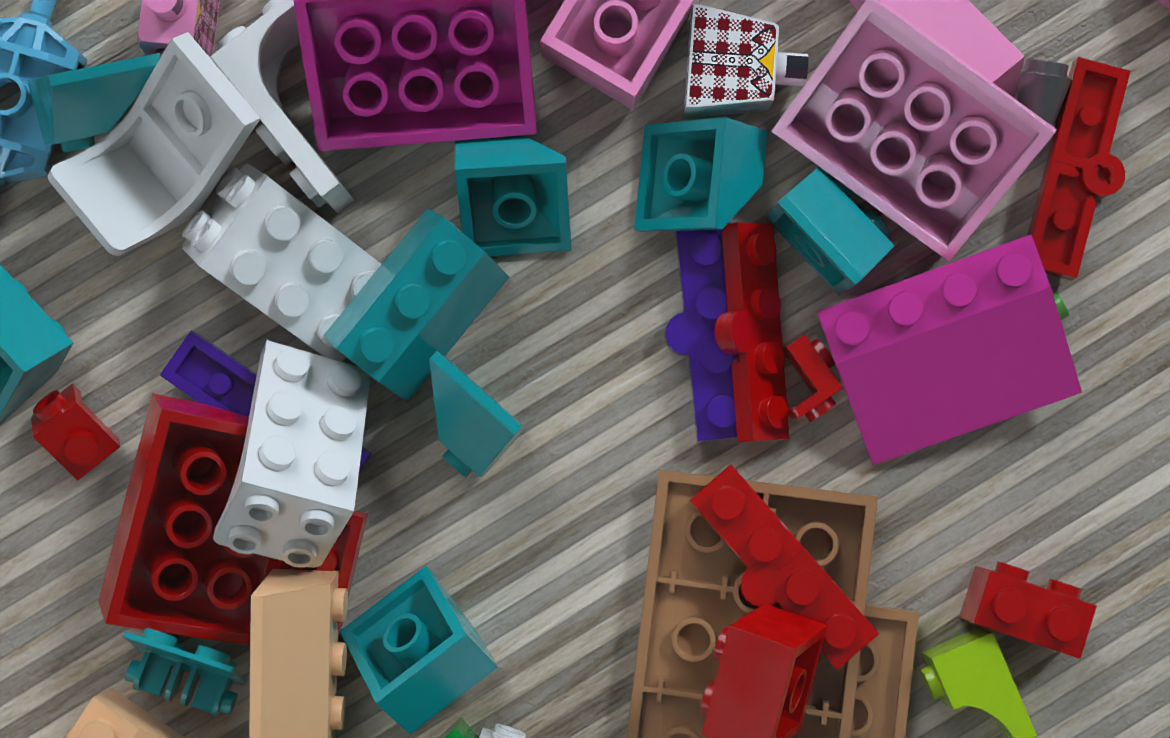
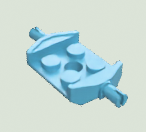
M33 0L29 11L30 14L22 12L20 17L0 18V88L7 83H17L21 91L20 100L16 106L8 110H0V186H4L5 182L10 183L47 177L52 168L48 163L54 144H44L27 80L76 70L78 65L85 66L87 58L51 29L52 22L50 19L56 0Z

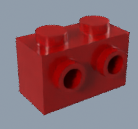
M997 561L994 571L975 566L959 615L960 618L1081 659L1097 605L1079 600L1083 589L1053 579H1049L1046 589L1027 582L1029 571Z

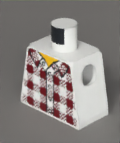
M693 4L689 25L683 118L769 110L774 101L775 85L803 87L806 84L808 54L778 52L779 25L773 22Z

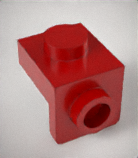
M803 334L783 347V351L811 391V394L789 409V416L792 420H797L805 415L807 420L812 422L836 405L831 396L842 389V386L830 371V368L836 364L827 348L818 338L810 342L806 335Z
M74 384L69 385L61 393L58 390L48 393L33 409L31 417L33 438L77 481L120 448L119 438L82 402L81 391Z

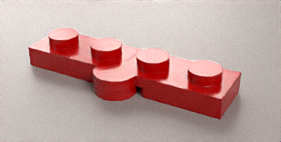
M1077 57L1072 62L1068 76L1072 81L1059 111L1055 126L1057 130L1052 138L1027 234L1032 235L1045 273L1067 280L1077 279L1097 204L1095 199H1102L1116 193L1125 181L1126 171L1123 163L1116 156L1110 154V149L1130 70Z
M729 223L721 229L728 312L722 313L717 318L714 334L716 343L725 354H739V357H735L732 362L737 442L790 439L773 224Z
M732 464L689 500L747 566L740 582L741 592L747 601L759 607L763 604L773 605L778 602L785 611L828 625L821 652L836 670L840 669L880 634Z

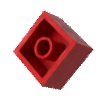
M763 604L749 614L742 616L741 619L732 623L729 627H724L714 649V659L720 661L716 679L708 684L700 705V713L706 716L701 736L706 738H792L801 730L828 625L768 604Z

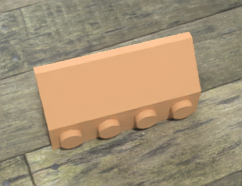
M272 569L251 595L249 738H336V730H343L346 715L345 696H337V676L345 675L347 646L344 642H338L337 622L346 621L348 592L347 588H338L339 571Z

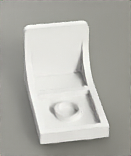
M270 0L262 10L263 16L247 28L240 26L227 33L218 44L219 50L210 57L261 118L260 120L263 124L256 128L255 131L268 148L286 166L292 161L297 165L289 174L302 191L319 208L327 202L339 213L354 201L353 197L289 118L279 96L278 83L282 65L289 53L300 43L294 1Z
M189 32L170 40L125 118L108 135L87 150L55 164L48 174V180L106 251L112 255L120 256L190 221L198 213L261 118L215 65L209 55L205 53Z
M245 164L240 170L236 167L232 168L217 186L216 194L219 197L208 212L199 211L185 227L182 236L186 240L182 249L199 267L322 356L342 362L346 356L338 351L326 339L324 334L377 271L381 263L275 181L250 164Z
M269 340L266 341L260 354L246 438L238 472L226 507L215 527L213 539L217 544L227 546L238 553H255L282 560L294 567L314 568L322 565L355 508L371 377L360 367Z

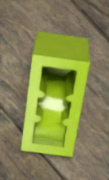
M979 627L921 652L927 667L920 669V675L933 700L940 698L942 703L953 710L969 706L986 711L1006 738H1034L1037 736L993 632Z

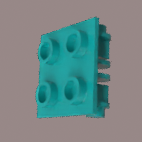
M149 628L144 629L142 636L128 632L124 633L123 637L144 653L141 662L134 659L130 662L125 674V681L133 683L134 690H141L161 697L171 670L174 667L166 687L165 700H173L184 672L187 671L190 673L181 695L180 705L188 706L200 676H202L191 707L211 713L217 717L221 712L229 715L232 713L238 697V693L230 691L232 683L245 686L246 680L236 670L237 663L230 660L231 656L198 645L195 654L184 651L185 646L176 643L177 638Z

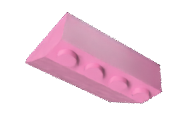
M866 0L771 132L940 256L950 261L1056 133L1057 129L880 0Z

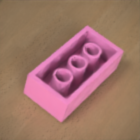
M564 0L540 40L541 55L587 84L634 110L691 16L693 4H698L700 0Z

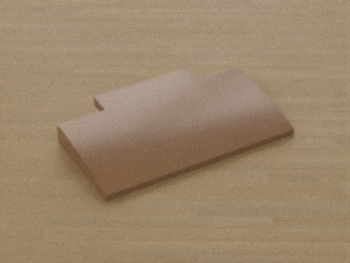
M659 469L627 738H706L701 736L706 716L700 713V705L708 684L716 679L720 661L714 659L717 639L724 627H729V625L741 619L742 616L749 614L759 607L747 601L741 592L740 582L747 566L689 501L716 476ZM746 480L880 633L838 670L821 652L801 730L792 738H905L919 612L866 604L878 496ZM778 602L771 605L784 610Z

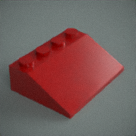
M152 393L98 599L105 624L143 630L149 628L163 633L250 645L251 595L272 569H291V565L282 560L255 553H238L227 546L217 544L213 539L215 527L226 507L238 472L246 438L248 416L208 404Z

